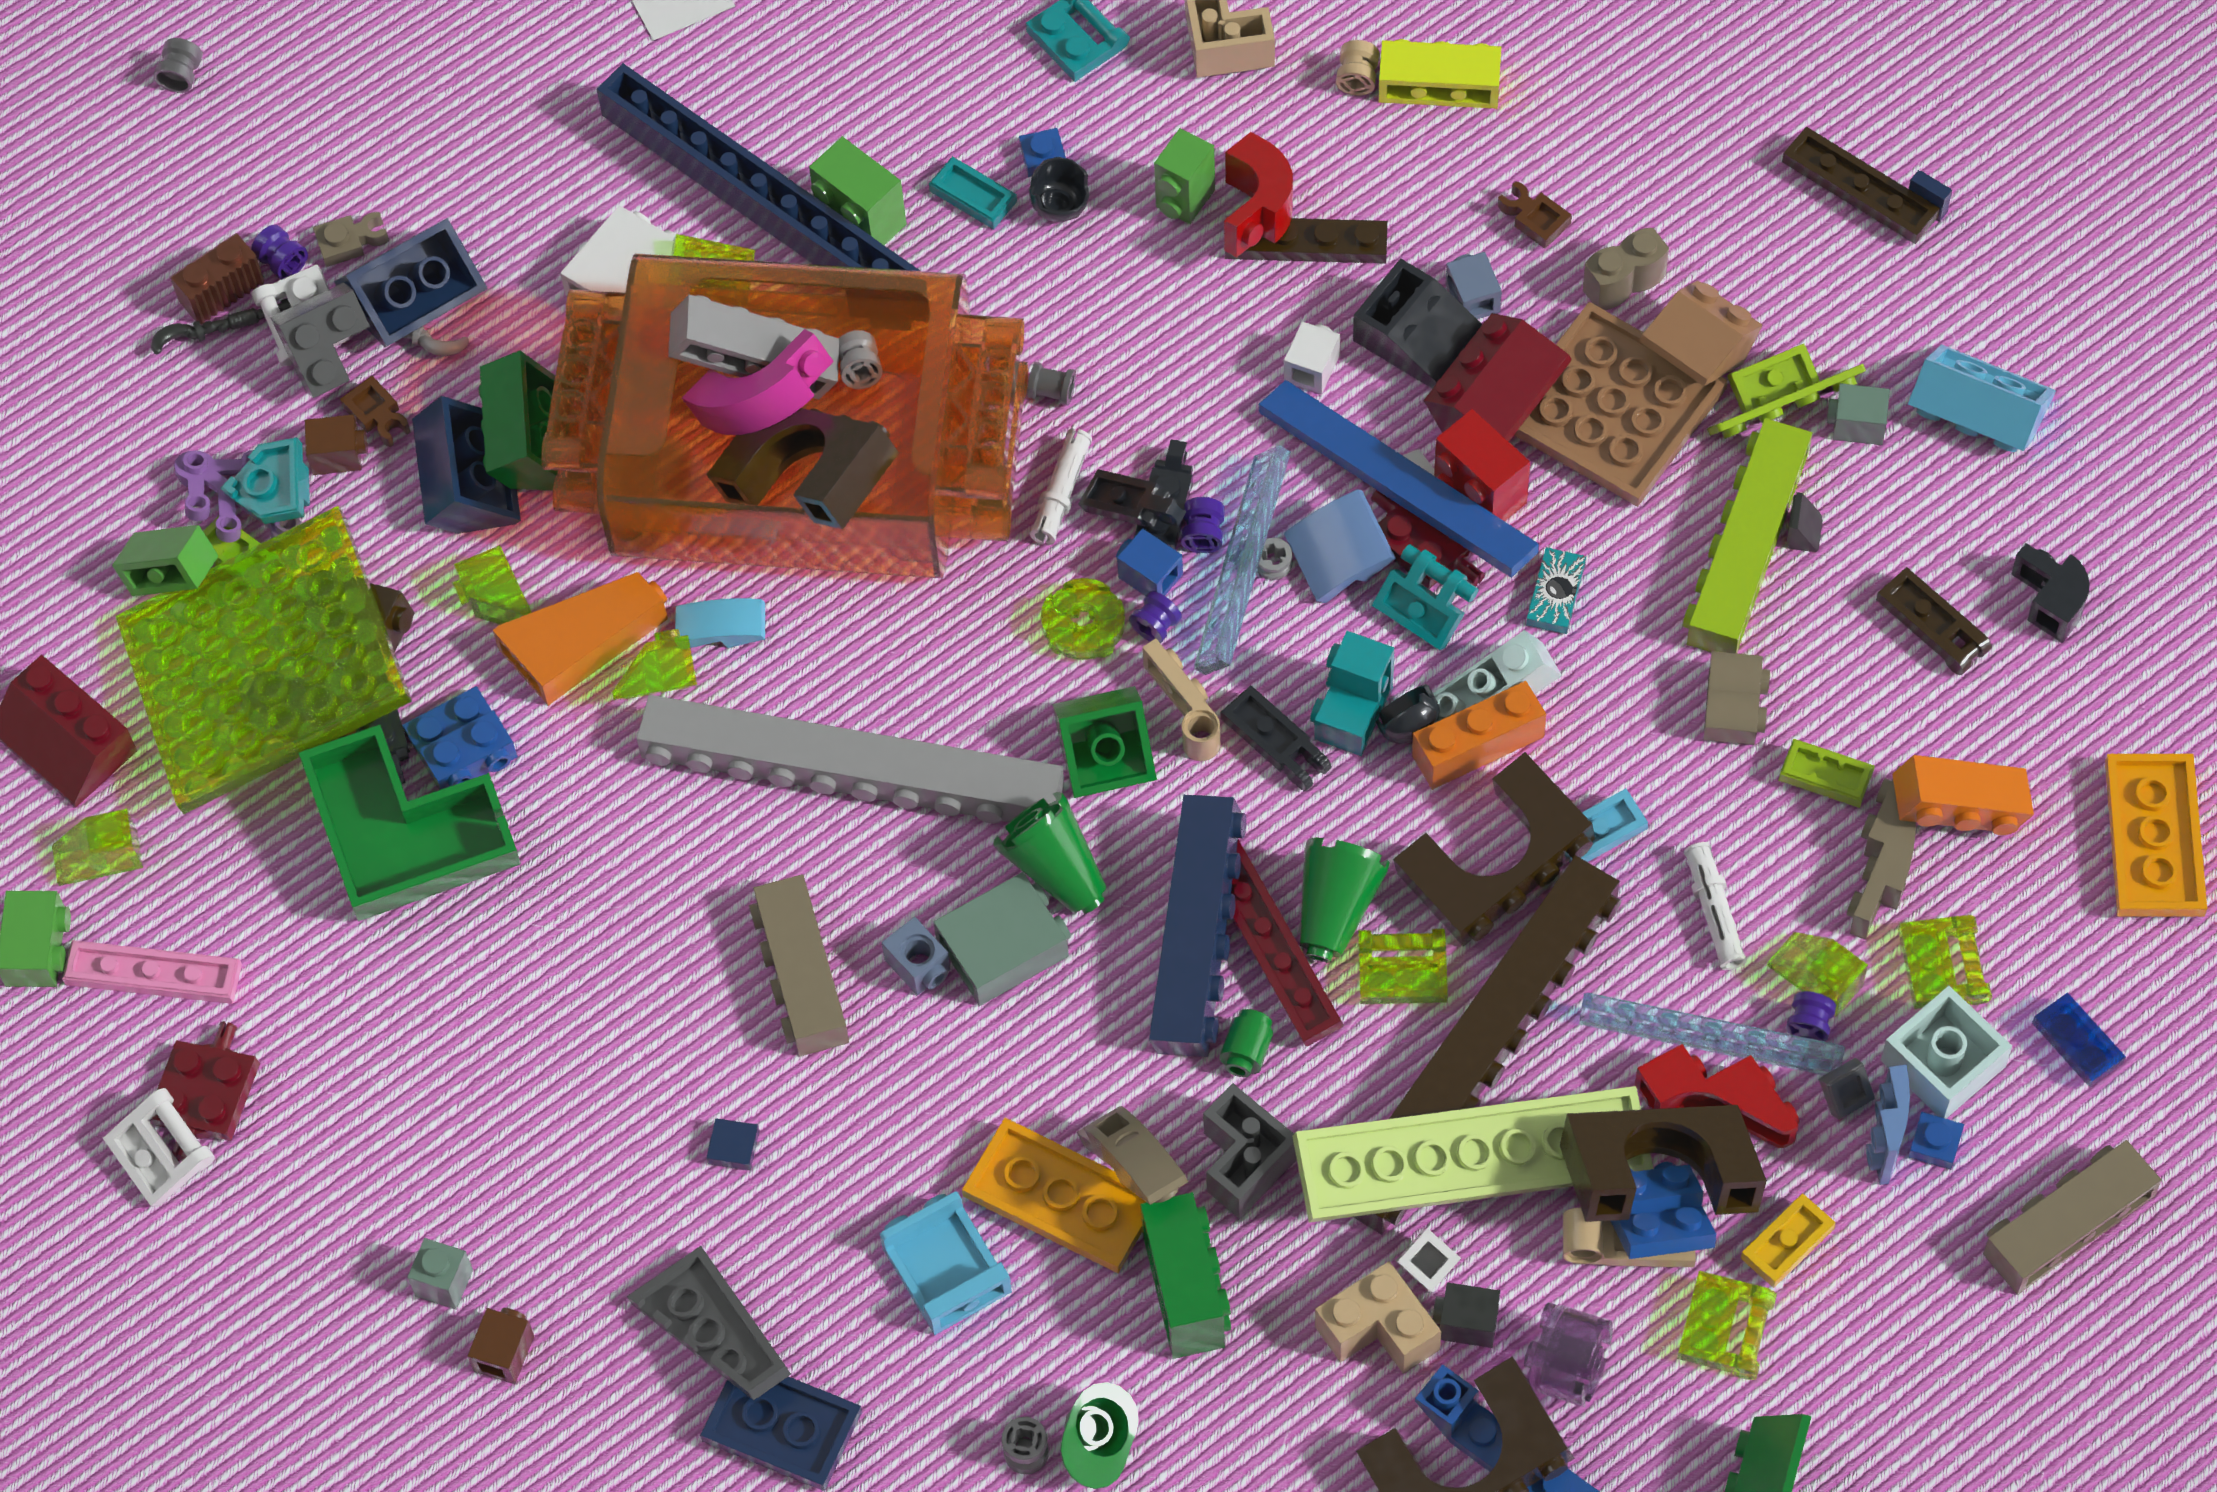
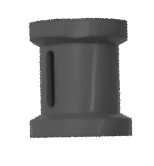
M1034 362L1028 380L1027 397L1035 399L1037 395L1058 399L1062 405L1068 406L1075 388L1076 370L1068 369L1066 372L1044 368L1042 363Z

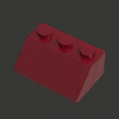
M1491 313L1423 401L1442 433L1473 409L1509 442L1572 359L1567 352L1523 319Z
M42 654L10 682L0 705V742L75 808L137 752L128 729Z

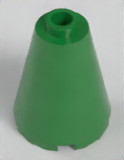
M1055 792L1053 795L1056 801L1048 804L1042 798L1026 808L1005 826L1009 835L1003 841L997 835L993 845L1000 854L1072 913L1082 910L1084 914H1087L1104 901L1105 898L1102 893L1106 889V884L1067 798L1063 793Z
M1315 837L1309 838L1304 848L1300 946L1307 949V957L1330 963L1332 957H1341L1385 878L1390 862L1386 860L1380 863L1382 855L1362 846L1336 840L1335 846L1326 847L1322 846L1324 838Z

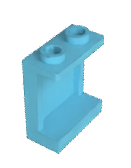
M957 1191L949 1195L940 1194L931 1198L925 1203L922 1210L909 1217L902 1215L893 1219L885 1226L884 1231L880 1233L883 1251L934 1335L1012 1293L1009 1274L1001 1262L997 1264L966 1213L962 1204V1198Z

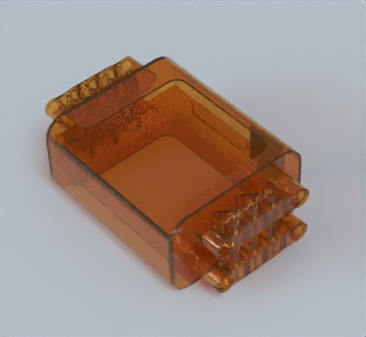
M635 253L631 260L625 293L570 289L567 295L564 331L555 375L547 432L544 435L542 444L543 469L558 471L553 486L554 511L600 514L611 556L943 578L946 570L950 538L1009 541L1011 504L1022 412L1028 387V362L1020 361L1024 344V318L971 315L966 274ZM689 294L705 296L713 302L730 307H742L751 313L768 318H780L788 324L805 329H817L826 335L840 338L842 335L854 330L868 332L875 338L878 349L877 356L882 366V376L876 384L864 389L848 387L843 383L839 369L840 363L838 362V382L819 400L812 398L802 407L807 410L814 408L835 416L846 415L854 420L863 422L875 421L886 428L890 434V441L899 452L843 529L813 523L793 495L818 462L823 452L805 456L790 465L779 476L758 505L726 502L706 475L736 435L716 433L702 426L682 399L710 370V368L668 357L671 312ZM713 370V371H715V372H717V373H719V374H721V375H723V376L729 377V378H740V377H738V376H734V375H731V374H727V373H724V372H720V371H717V370Z

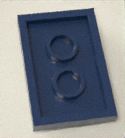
M789 1376L755 1400H752L727 1380L700 1437L702 1442L825 1491L862 1414V1407Z

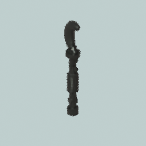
M288 298L280 300L281 303L277 304L280 312L291 308ZM251 308L228 314V317L212 322L206 321L203 325L199 321L194 322V326L181 323L170 324L157 331L153 336L151 350L154 354L158 355L162 352V347L173 339L187 337L193 340L199 339L200 342L205 340V334L217 330L224 333L227 328L235 330L247 325H253L258 323L259 319L265 318L262 308L258 310Z

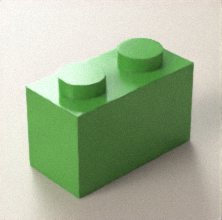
M1181 128L1178 129L1154 162L1156 207L1164 215L1171 219H1180L1191 224L1215 191L1214 145Z
M199 525L133 533L112 566L132 596L198 589L219 555Z
M6 891L0 931V978L5 987H57L58 972H63L66 965L65 947L62 946L63 932H69L71 925L70 909L64 906L57 891Z

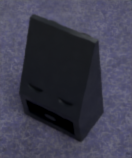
M1400 258L1353 315V341L1433 389L1437 381L1444 375L1460 352L1480 329L1482 323L1435 278Z

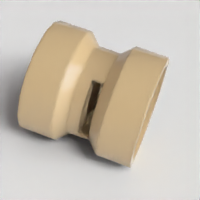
M1351 40L1342 45L1340 51V63L1342 66L1337 70L1336 85L1341 91L1350 95L1360 96L1369 94L1374 90L1376 82L1374 70L1378 66L1380 51L1374 44L1363 40Z

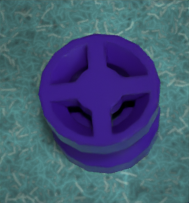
M1150 591L1143 599L1144 606L1133 611L1129 616V622L1133 629L1144 639L1151 642L1156 638L1162 643L1167 637L1169 626H1175L1181 620L1182 614L1169 598L1156 591Z
M1809 991L1796 993L1792 1003L1795 1012L1794 1015L1788 1018L1787 1032L1793 1037L1806 1042L1821 1043L1827 1041L1830 1033L1828 1020L1834 1017L1836 1003L1820 993Z

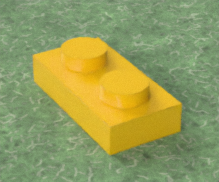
M1802 1193L1742 1251L1740 1259L1770 1286L1775 1288L1834 1230L1836 1222Z

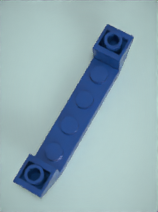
M1442 1364L1416 1396L1415 1402L1452 1445L1491 1472L1500 1457L1502 1449V1433L1499 1423L1494 1414L1478 1403L1479 1390ZM1569 1469L1552 1480L1545 1481L1542 1478L1527 1487L1529 1492H1600Z

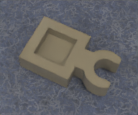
M380 212L369 213L362 218L361 222L356 224L353 223L352 217L349 215L314 226L313 230L325 266L329 267L363 256V245L381 246L389 242L386 229L371 231L374 227L383 225Z

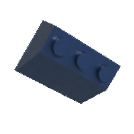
M448 218L432 225L334 281L336 286L344 282L354 291L370 325L366 329L384 347L391 345L488 289Z
M440 396L412 418L425 524L457 534L516 525L521 521L517 489H510L486 473L483 464L485 446L484 434L481 429V421L483 419L482 408L445 396Z

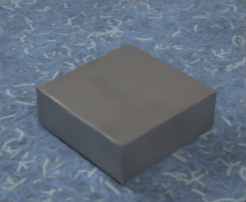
M1856 1058L1819 1078L1830 1113L1838 1120L1875 1099L1865 1067Z

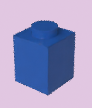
M1143 528L1133 540L1131 538L1125 540L1116 554L1118 578L1145 596L1150 591H1156L1165 596L1183 576L1182 554Z

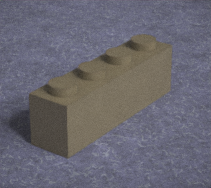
M801 874L753 887L757 903L749 905L755 930L764 928L767 941L760 942L759 945L765 967L774 966L777 979L770 980L776 1006L785 1004L788 1017L780 1019L786 1043H796L799 1057L850 1043L804 875Z
M2125 1140L2116 1148H2113L2111 1145L2105 1146L2090 1160L2092 1165L2080 1173L2077 1169L2070 1171L2056 1184L2058 1189L2047 1197H2044L2043 1194L2036 1195L2021 1209L2023 1214L2011 1222L2005 1218L1988 1231V1240L1983 1255L2017 1295L2156 1196L2162 1179L2128 1140Z

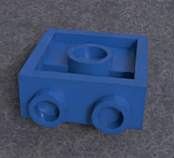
M477 686L402 725L406 736L439 790L489 772H498L507 767L511 760L518 757L512 739L495 711L491 710Z
M1667 1161L1656 1165L1654 1169L1633 1171L1630 1168L1637 1187L1629 1220L1611 1221L1629 1259L1715 1248L1717 1234L1702 1207L1704 1191L1690 1165L1676 1166L1674 1163Z

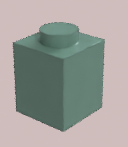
M1840 383L1837 399H1829L1827 423L1834 424L1833 440L1883 445L1890 389Z
M424 1238L407 1278L415 1297L457 1310L473 1268L466 1251Z

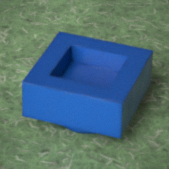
M1058 128L1019 136V145L1028 177H1032L1034 170L1043 160L1054 157L1066 158Z
M1921 1112L1908 1157L1952 1170L1965 1124Z

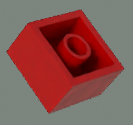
M1473 409L1436 438L1435 477L1503 521H1506L1527 504L1530 461Z

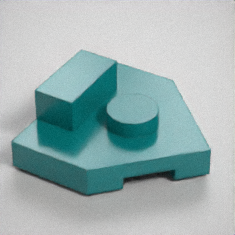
M296 437L258 444L248 456L249 461L235 477L231 476L220 488L229 498L264 524L304 517V506H310L309 468L303 462L302 442Z

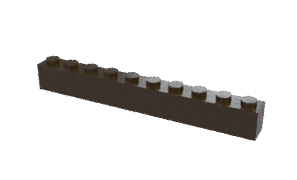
M1578 856L1572 859L1389 1119L1480 1107L1481 1100L1479 1096L1486 1086L1492 1089L1498 1083L1505 1070V1066L1502 1063L1510 1052L1516 1055L1521 1050L1529 1034L1526 1029L1533 1019L1539 1022L1545 1016L1552 1002L1549 996L1556 986L1563 988L1570 980L1575 970V965H1573L1575 959L1580 952L1584 955L1588 954L1595 944L1599 934L1596 932V929L1603 920L1610 922L1615 916L1622 901L1618 898L1619 880ZM1407 1209L1355 1216L1353 1218L1383 1235L1390 1223L1396 1226L1402 1220Z

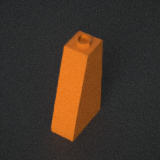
M639 572L503 623L493 629V634L498 650L549 706L668 620L664 605L667 597L655 581L648 583Z

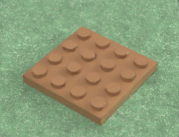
M1588 302L1556 344L1570 355L1572 361L1514 436L1638 507L1725 392L1728 380L1720 377L1703 386L1642 344L1639 340L1644 332Z

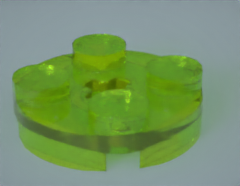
M1089 578L1072 579L1063 583L1062 589L1057 590L1054 594L1051 592L1046 597L1041 610L1043 634L1048 641L1049 648L1055 654L1077 660H1088L1097 657L1105 658L1113 653L1115 645L1123 636L1125 629L1124 605L1119 598L1118 600L1117 596L1110 591V587L1105 583ZM1081 612H1087L1089 619L1094 621L1086 626H1079L1078 623L1072 621V618H1079Z

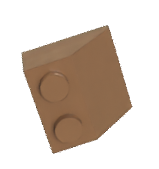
M1697 280L1677 291L1644 331L1639 341L1691 378L1706 386L1743 365L1763 325L1752 318L1748 310L1741 306L1733 305L1721 297L1713 286Z

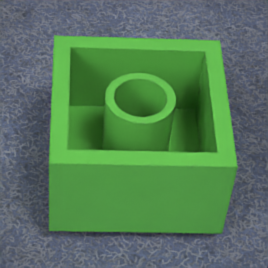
M843 136L809 166L813 196L883 245L887 244L907 225L901 180Z

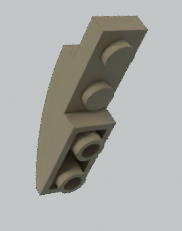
M1884 778L1876 798V802L1882 804L1877 816L1869 813L1861 833V838L1867 839L1864 856L1869 857L1862 879L1868 882L1863 893L1855 891L1846 914L1853 918L1850 934L1865 940L1881 904L1898 909L1914 851L1916 822L1899 820L1893 779Z
M1123 1106L1117 1107L1077 1131L1083 1146L1114 1169L1120 1183L1150 1205L1154 1202L1161 1203L1169 1200L1176 1195L1179 1187L1188 1183L1185 1174L1165 1148Z

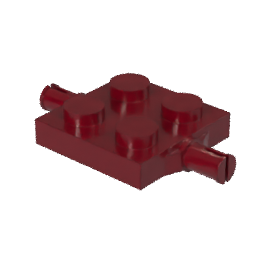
M1376 490L1372 494L1371 501L1375 502L1387 513L1378 523L1396 558L1394 561L1409 572L1412 567L1411 564L1401 558L1403 550L1407 545L1411 544L1421 552L1426 549L1437 556L1436 561L1452 572L1458 570L1466 575L1467 581L1475 587L1481 583L1485 573L1469 561L1472 554L1471 551ZM1426 575L1421 584L1430 589L1437 581Z
M225 1021L220 1022L213 1044L198 1045L176 1040L157 1090L161 1088L168 1090L174 1099L172 1105L196 1139L216 1138L232 1141L260 1066L256 1056L230 1050L238 1028L229 1022L227 1024ZM155 1115L150 1120L154 1126L167 1128L158 1115ZM175 1142L172 1153L178 1161H183L187 1156L179 1144Z

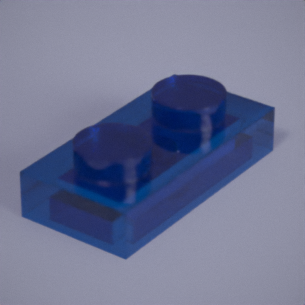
M2068 992L2034 1016L2032 1024L2089 1088L2124 1064L2126 1056Z

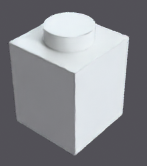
M1302 321L1284 359V381L1287 380L1295 386L1322 394L1340 356V334L1335 333L1327 326L1320 324L1312 325Z
M1424 1228L1396 1259V1262L1428 1291L1432 1292L1461 1258L1428 1228Z

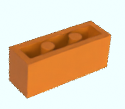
M1524 681L1414 732L1412 757L1433 790L1544 738L1547 714L1527 681Z
M1913 755L1892 774L1899 820L1917 822L1918 825L1924 827L1944 825L1953 826L1960 831L1978 829L1993 831L1996 835H2009L2015 833L2021 825L2034 815L2026 768Z

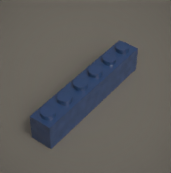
M1183 794L1149 1041L1157 1054L1208 1057L1210 1043H1216L1218 1038L1219 1023L1218 1018L1214 1017L1216 1002H1221L1224 995V978L1220 976L1221 961H1227L1229 956L1230 939L1229 935H1225L1227 920H1232L1235 914V895L1231 894L1233 879L1239 878L1241 870V857L1236 851L1238 838L1243 839L1246 833V814L1241 812L1234 797Z

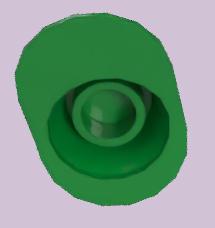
M1108 1382L1091 1385L1081 1392L1066 1415L1060 1449L1062 1461L1071 1478L1082 1486L1092 1489L1108 1487L1119 1478L1125 1467L1132 1442L1136 1435L1139 1419L1137 1406L1131 1395L1120 1386Z

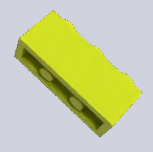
M1404 39L1395 41L1382 40L1379 103L1498 109L1502 46H1489L1483 43L1474 45L1450 44L1444 41L1426 43L1410 42Z

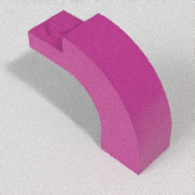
M804 329L770 364L758 372L745 377L729 378L710 369L682 399L701 425L711 431L725 435L753 433L779 423L808 403L815 396L809 387L834 361L815 334Z

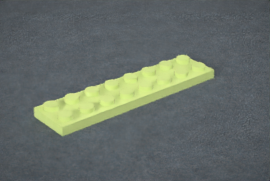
M1632 1086L1297 1131L1292 1137L1308 1221L1311 1223L1572 1187L1573 1183L1560 1148L1567 1113L1641 1110L1637 1088ZM1642 1154L1627 1160L1629 1167L1633 1171L1653 1169L1651 1154Z

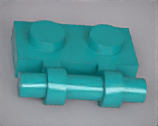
M1409 544L1401 554V558L1412 565L1408 574L1406 575L1398 569L1391 570L1371 606L1438 650L1446 648L1465 614L1452 605L1455 597L1458 595L1470 603L1476 597L1479 589L1467 582V576L1460 571L1454 570L1452 572L1436 561L1437 556L1426 549L1421 552ZM1426 575L1443 585L1438 595L1421 585Z

